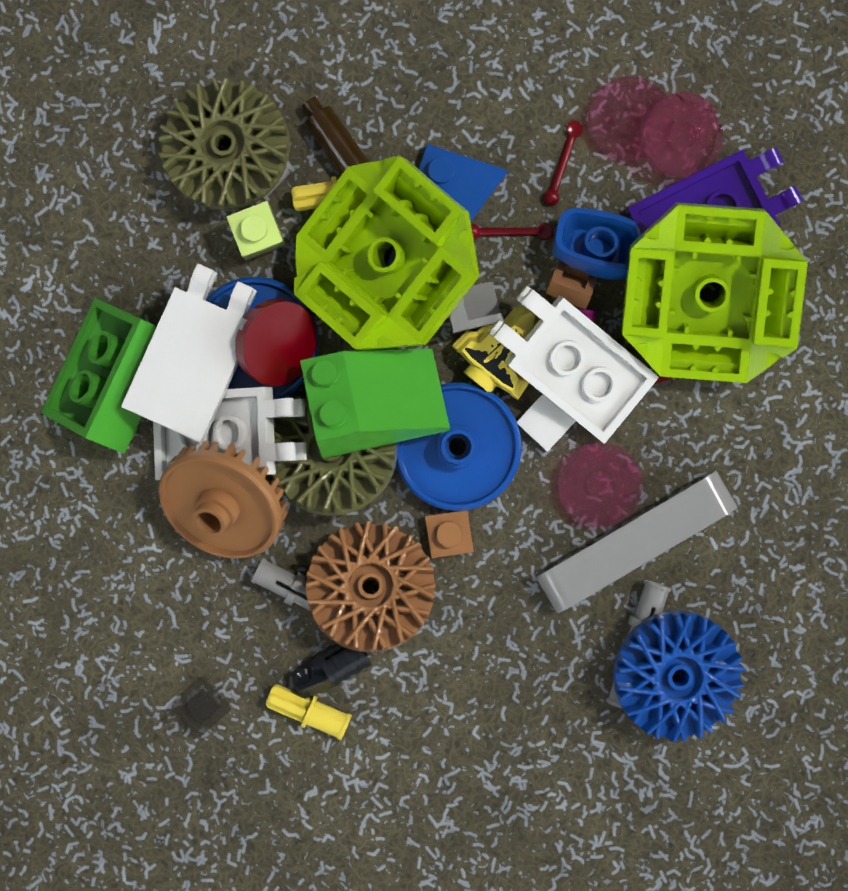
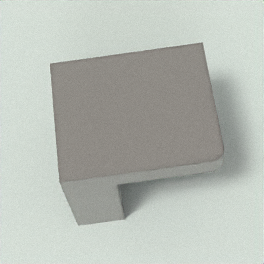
M492 282L472 286L448 316L452 334L496 324L499 319L502 322L504 321L503 315L499 310Z

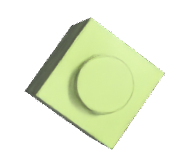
M267 201L226 216L240 253L246 261L286 246L271 206Z

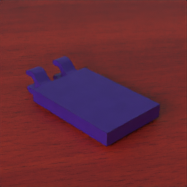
M777 147L751 160H748L744 150H741L627 207V210L632 220L637 223L642 235L676 202L765 209L775 223L781 227L776 215L801 203L803 200L796 186L770 199L767 198L757 176L784 163Z

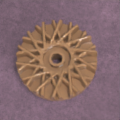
M207 440L201 444L198 450L195 449L194 444H191L188 448L183 447L177 457H173L163 472L158 490L161 507L173 528L195 547L224 558H248L267 550L284 526V519L288 513L285 510L288 501H279L284 493L283 488L277 487L279 478L268 483L265 479L269 471L268 466L259 467V457L251 465L246 464L242 461L246 451L242 449L237 453L234 444L229 445L224 453L218 452V442H214L211 445Z
M366 521L363 525L354 523L353 527L345 530L340 528L337 534H331L328 540L318 547L316 555L312 557L306 581L308 606L319 628L339 645L351 650L367 653L390 650L411 639L426 622L435 598L436 583L434 582V569L430 565L429 556H426L421 549V544L415 542L410 534L407 536L400 532L399 527L394 526L391 528L388 527L387 523H382V525L371 524V521ZM367 580H374L379 585V590L374 594H367L362 588L363 583Z

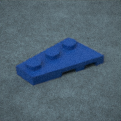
M430 144L426 146L419 167L423 174L469 212L470 221L477 215L508 173V170ZM394 246L387 267L390 266L396 258V251Z

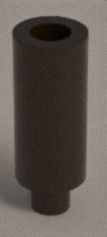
M316 96L302 105V108L309 116V119L305 122L306 126L341 175L349 166L369 162L330 105L323 108Z

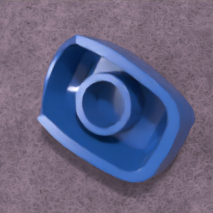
M571 208L564 211L560 216L553 238L552 253L555 258L563 261L571 268L579 269L591 276L608 280H626L629 248L641 234L637 223L624 216L594 209Z

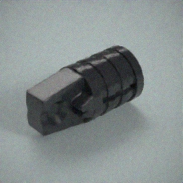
M335 643L328 646L327 649L317 652L292 671L291 676L296 688L306 699L336 687L342 681H346L351 676L362 672L363 669L371 667L372 663L366 652L351 650Z

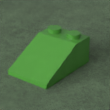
M432 349L341 351L300 360L316 442L323 459L451 431Z

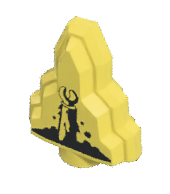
M520 305L510 312L503 323L524 339L540 318L524 305ZM495 324L483 326L477 332L467 330L452 345L456 352L460 353L469 363L463 373L487 392H493L498 386L508 392L513 398L519 400L529 382L505 364L513 352L488 333Z

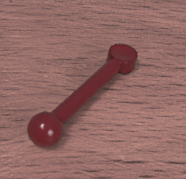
M571 121L566 126L568 136L550 189L543 194V202L548 206H555L559 202V194L557 192L575 139L581 136L583 132V126L578 121Z
M542 223L537 228H480L476 224H471L474 240L478 239L479 236H538L541 240H548L554 232L553 227L548 223Z

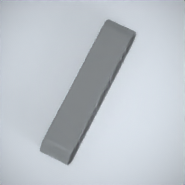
M713 470L704 475L705 478L693 485L690 483L668 496V500L656 507L653 505L631 518L632 521L620 528L617 526L595 539V543L583 550L581 548L558 561V565L553 568L539 572L535 577L556 613L574 606L737 509V504L718 472Z

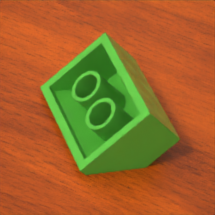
M94 298L41 413L86 439L125 454L130 441L136 434L137 426L142 416L121 406L157 326L100 299Z

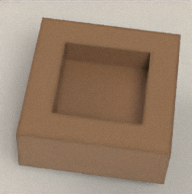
M558 260L546 294L558 298L560 295L572 305L586 310L598 277L591 276L579 269L571 268L563 261Z
M467 510L425 516L431 559L474 552Z

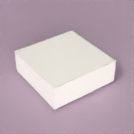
M542 394L519 418L517 424L548 452L576 420Z

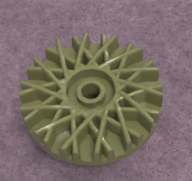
M223 78L222 82L219 83L216 79H212L211 85L203 87L198 83L195 85L196 91L192 92L188 89L185 91L187 95L185 99L180 103L177 100L173 102L175 109L174 111H167L169 119L166 126H160L163 136H159V142L162 145V153L159 152V156L163 160L162 166L169 175L171 182L191 201L210 209H239L262 199L279 182L289 159V132L286 122L275 103L270 100L266 93L263 94L258 91L253 84L247 86L241 80H239V84L231 83L228 78ZM224 141H232L228 150H218Z
M305 392V416L276 418L277 426L274 430L275 443L305 442L307 460L275 461L276 474L272 476L274 479L279 478L277 486L284 489L283 495L294 505L305 511L318 515L335 516L359 510L375 500L390 482L396 467L397 442L323 459L316 442L307 393Z

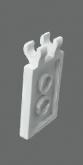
M197 264L187 292L176 287L174 288L121 407L203 443L239 364L236 358L235 339L238 329L242 330L247 321L244 318L256 296L257 290L237 282L231 294L227 310L205 301L218 273L201 264Z
M526 285L516 300L539 317L540 320L524 339L500 319L488 333L513 352L505 364L605 444L659 377L565 298L559 295L551 305L536 291Z
M272 387L227 389L204 441L207 440L211 445L214 442H218V452L224 453L229 445L234 444L237 453L242 449L246 451L242 459L243 462L251 465L259 457V467L268 466L269 471L267 475H275V461L307 460L305 442L275 443L274 418L304 417V399H273ZM153 422L155 480H160L173 457H177L183 447L188 448L191 444H194L195 449L198 450L202 443Z

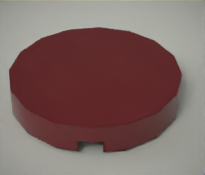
M280 298L265 300L252 308L244 319L247 321L242 330L238 329L235 339L236 358L243 372L259 383L274 387L289 384L303 374L300 360L313 358L317 339L316 327L312 317L301 305Z

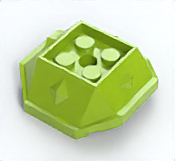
M401 156L347 167L296 235L295 260L297 277H294V295L356 350L426 345L480 276L469 212L406 158ZM394 246L396 258L387 267L384 256L386 251Z
M676 202L630 245L621 328L622 335L635 347L660 377L747 383L781 357L784 358L797 349L808 261L765 209ZM710 282L721 284L722 291L718 298L712 301H705L700 298V291L704 285Z

